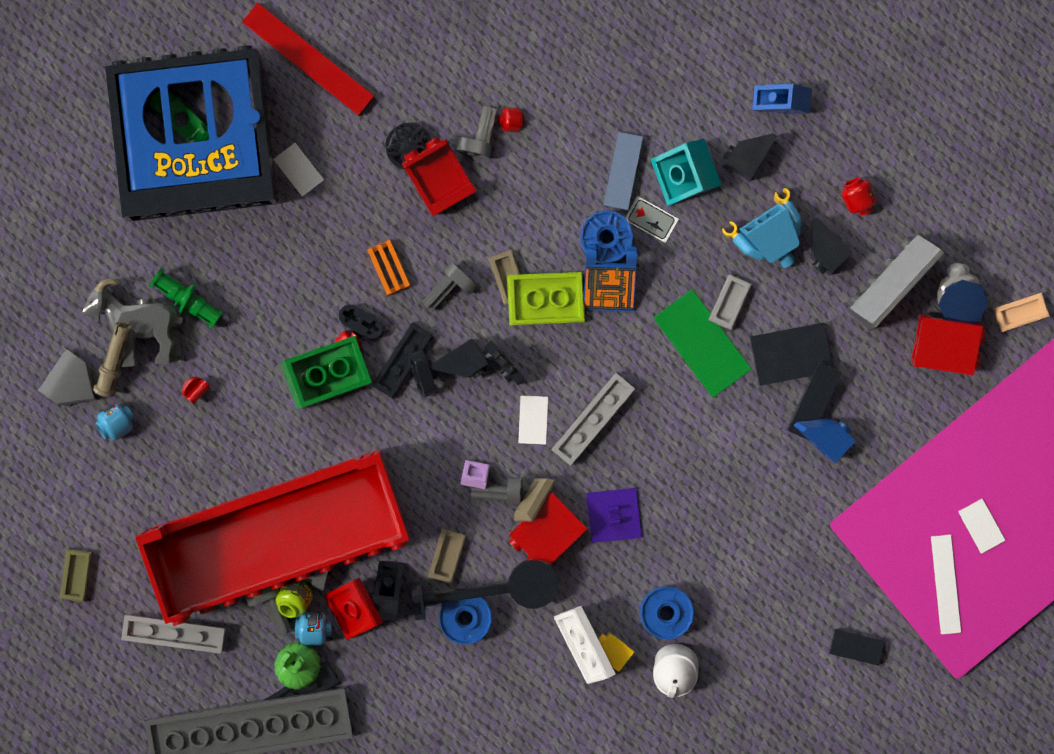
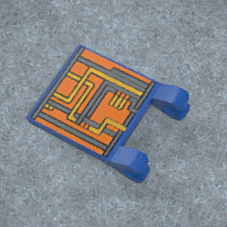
M587 245L584 310L633 312L637 247L628 246L626 264L596 263L597 246Z

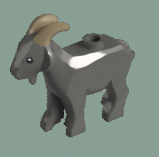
M105 279L100 281L90 294L83 308V313L85 316L94 317L96 322L99 323L100 313L105 312L113 332L116 322H125L132 326L120 367L138 366L136 339L153 337L160 344V352L155 358V364L184 362L181 345L174 332L175 327L182 324L183 317H178L177 311L172 306L163 303L153 304L152 299L137 300L138 305L126 306L107 291V288L111 285H120L118 280Z

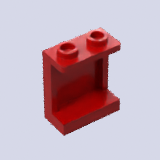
M439 137L427 142V148L423 151L418 152L415 149L405 155V161L401 163L432 216L476 192L446 138L440 140Z
M920 313L911 363L915 367L974 376L975 369H979L981 355L978 354L979 345L984 344L986 331L983 330V326L979 322L973 324L931 317L930 314Z
M551 493L546 498L534 521H522L509 533L511 539L508 542L518 552L523 549L529 555L526 560L538 559L551 565L587 528Z

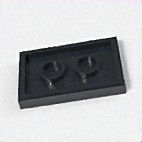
M824 322L749 337L759 386L812 376L818 361L833 368Z

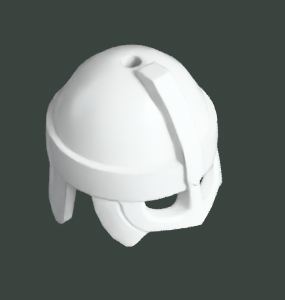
M670 644L662 647L656 654L653 668L654 682L657 688L667 697L684 696L696 685L699 663L694 651L682 644Z

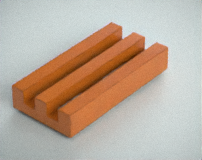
M391 240L367 249L387 296L410 286ZM386 247H388L403 284L399 285L384 252ZM379 251L394 285L391 289L374 254Z

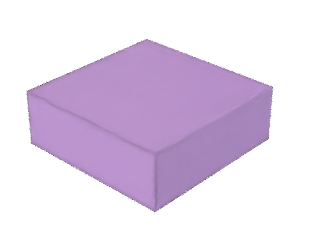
M465 460L461 485L485 489L490 465Z

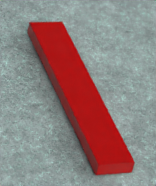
M258 2L243 19L242 23L356 115L360 116L373 100L374 95Z

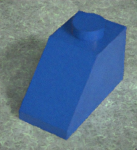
M797 84L754 85L752 110L783 114H810L812 89Z
M831 419L801 421L794 424L797 430L825 457L834 463H837L855 443V440L849 435L852 432L851 429L841 421L837 424Z

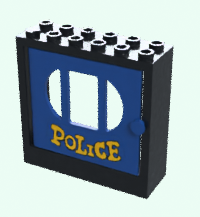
M251 45L237 47V51L227 52L226 48L213 49L212 54L203 55L201 51L188 52L186 57L178 58L176 54L163 55L160 60L142 57L136 59L137 62L135 63L117 60L112 61V65L105 66L121 213L124 219L132 222L278 204L262 57L257 48L252 49ZM247 63L250 66L254 109H252ZM202 81L209 140L175 144L168 86L171 84ZM212 81L219 83L228 91L234 106L232 123L220 138L217 137ZM158 87L161 94L165 144L159 143L149 134L143 118L145 103L149 95ZM255 124H256V127H257V136H258V145H259V154H260V162H261L262 176H260V172H259V163H258L256 137H255V128H254V125H255Z

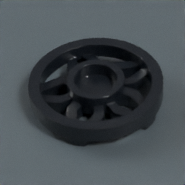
M403 123L394 127L388 134L385 143L386 154L389 160L395 166L404 169L403 165L395 161L392 155L399 156L403 154L401 160L404 162V156L417 149L418 151L419 148L426 149L424 145H419L418 143L422 142L424 135L429 142L431 140L429 133L422 126L415 123ZM403 127H414L417 129L409 136ZM399 129L405 134V137L402 139L399 136ZM422 131L420 138L416 140L414 135ZM395 133L396 139L399 141V143L395 142L394 144L389 146L390 139L392 135ZM399 146V152H390V149Z

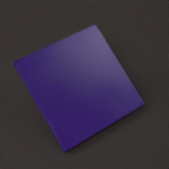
M636 488L586 493L592 543L642 538Z

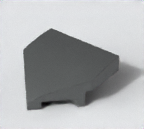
M66 349L38 391L56 404L67 407L83 401L97 400L96 393L93 391L92 375L94 370L89 368L87 362Z

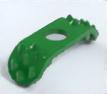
M160 88L151 93L148 103L153 110L163 117ZM168 89L173 128L188 143L209 140L208 127ZM179 112H185L188 115L189 122L186 126L181 127L176 123L175 117Z

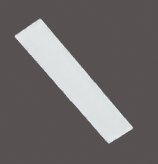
M951 535L931 536L941 634L961 633Z

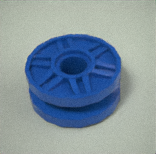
M607 210L596 212L585 221L582 227L580 237L582 250L586 254L587 245H596V263H618L626 257L627 247L632 246L633 232L629 222L619 213ZM603 232H610L614 240L609 244H604L600 241L599 236Z
M662 586L651 590L645 595L640 604L639 615L642 625L648 633L659 639L671 640L680 637L688 631L693 622L694 610L691 600L684 592L674 587ZM664 606H670L673 610V615L668 620H663L660 617V610Z
M481 597L444 602L439 612V625L443 634L451 641L461 645L473 644L481 640L488 633L491 625V611L487 602ZM469 611L472 614L470 624L462 625L459 623L458 615L460 612Z

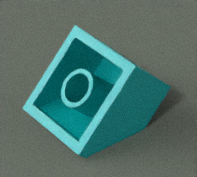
M705 138L682 144L651 159L667 206L722 186Z

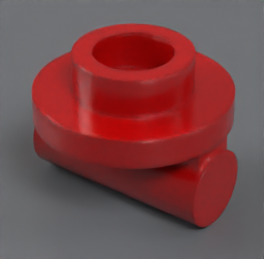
M192 377L184 383L182 395L194 405L209 389L210 385L200 377Z

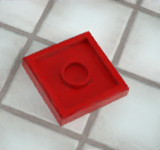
M360 577L324 595L347 640L383 623Z

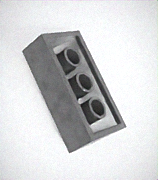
M916 235L913 238L908 236L899 246L901 249L900 253L896 257L891 255L882 264L885 269L879 275L874 273L865 283L868 286L862 294L858 291L848 301L851 306L847 310L868 330L876 328L944 254L941 249L920 235Z

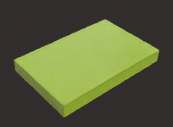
M582 272L507 275L510 326L585 322Z

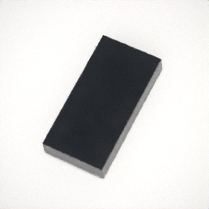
M834 629L829 654L879 666L884 641Z

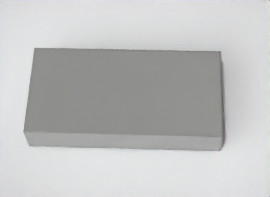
M729 274L708 321L731 331L752 284Z

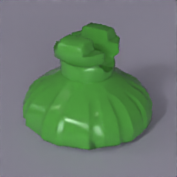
M300 642L288 644L277 654L274 664V671L278 681L290 689L307 688L315 682L321 669L320 656L310 645H302Z

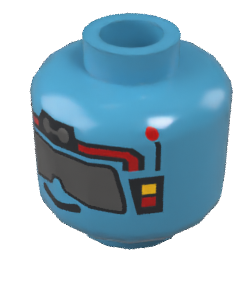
M113 404L98 413L95 425L105 440L109 438L112 441H116L132 431L133 425L131 421L134 420V416L127 406L122 408L119 404Z
M305 612L300 618H296L295 638H299L302 645H323L326 637H331L332 622L327 621L324 613Z

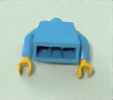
M784 188L783 192L786 198H779L777 192H775L774 201L777 205L740 228L742 233H738V228L734 222H729L734 227L732 233H727L723 228L722 231L727 238H733V242L745 255L758 261L767 260L769 263L778 260L783 268H787L796 261L791 251L800 244L798 237L801 235L802 218L793 202H789V190Z

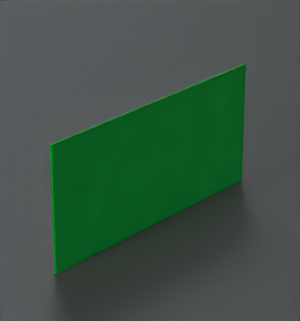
M691 289L653 317V319L713 398L750 371L751 367L722 328L708 321L711 315L693 289Z

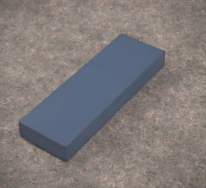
M618 132L603 206L628 211L643 140L642 136Z

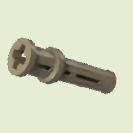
M116 322L106 360L99 367L100 376L98 382L93 387V391L98 395L113 397L116 393L115 384L117 378H120L122 373L120 363L132 326H129L128 323Z

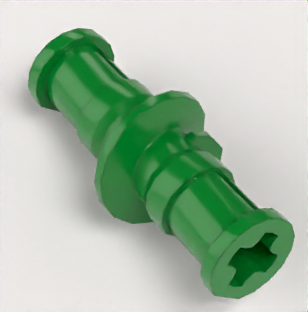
M161 267L150 282L149 287L152 288L154 286L170 300H174V308L180 304V314L188 310L193 316H197L209 324L208 327L211 329L224 310L216 309L206 302V299L194 293L195 284L186 288L183 283L167 275L164 272L165 269Z

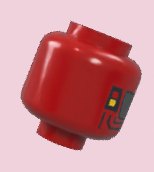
M862 177L849 180L844 184V189L841 191L842 199L849 213H859L860 216L871 213L874 210L873 206L878 201L870 180L862 179Z

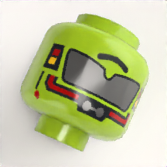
M290 580L286 582L287 585L283 586L276 596V605L279 612L285 617H300L310 605L313 594L305 582Z

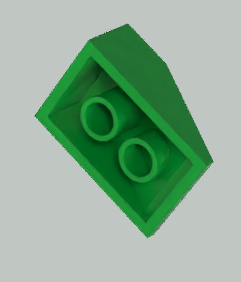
M355 336L286 359L280 363L297 410L372 383Z

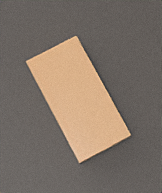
M1042 293L993 309L1001 332L1050 316Z

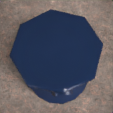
M961 263L951 264L947 269L948 276L940 281L937 291L938 306L945 319L974 324L982 319L988 299L978 278L970 273L967 265Z

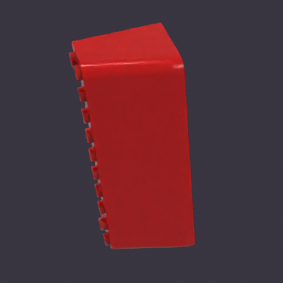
M379 449L149 528L135 536L164 622L165 624L172 622L173 626H177L187 622L191 618L190 615L194 612L199 611L200 615L215 610L214 605L223 603L224 606L239 602L238 597L246 594L248 598L263 593L262 589L269 586L272 587V590L287 585L286 580L296 578V581L304 580L311 577L310 572L319 569L320 573H324L334 569V564L344 561V564L347 565L358 561L359 555L368 553V556L383 552L382 547H391L392 551L406 546L407 541L410 540V534L382 450Z

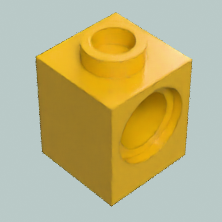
M609 632L607 636L602 634L598 640L611 666L619 672L634 651Z

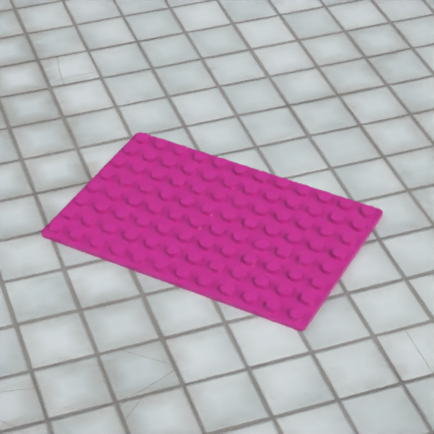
M1054 338L830 523V528L950 674L957 679L961 678L1054 601ZM980 499H983L1005 539L1004 542L982 554L958 512ZM951 535L961 633L941 634L931 536Z

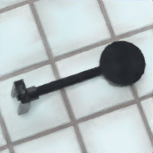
M529 559L520 562L513 568L509 581L505 583L442 592H423L420 581L410 582L415 621L426 619V607L436 606L437 603L507 593L511 594V597L518 605L528 609H538L546 606L554 599L558 591L559 581L555 570L548 563L538 559Z

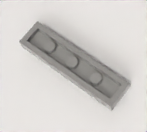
M615 373L551 450L571 466L635 388Z
M126 614L124 616L121 640L222 654L226 628L193 623H182L173 626L172 622L165 624L163 619Z

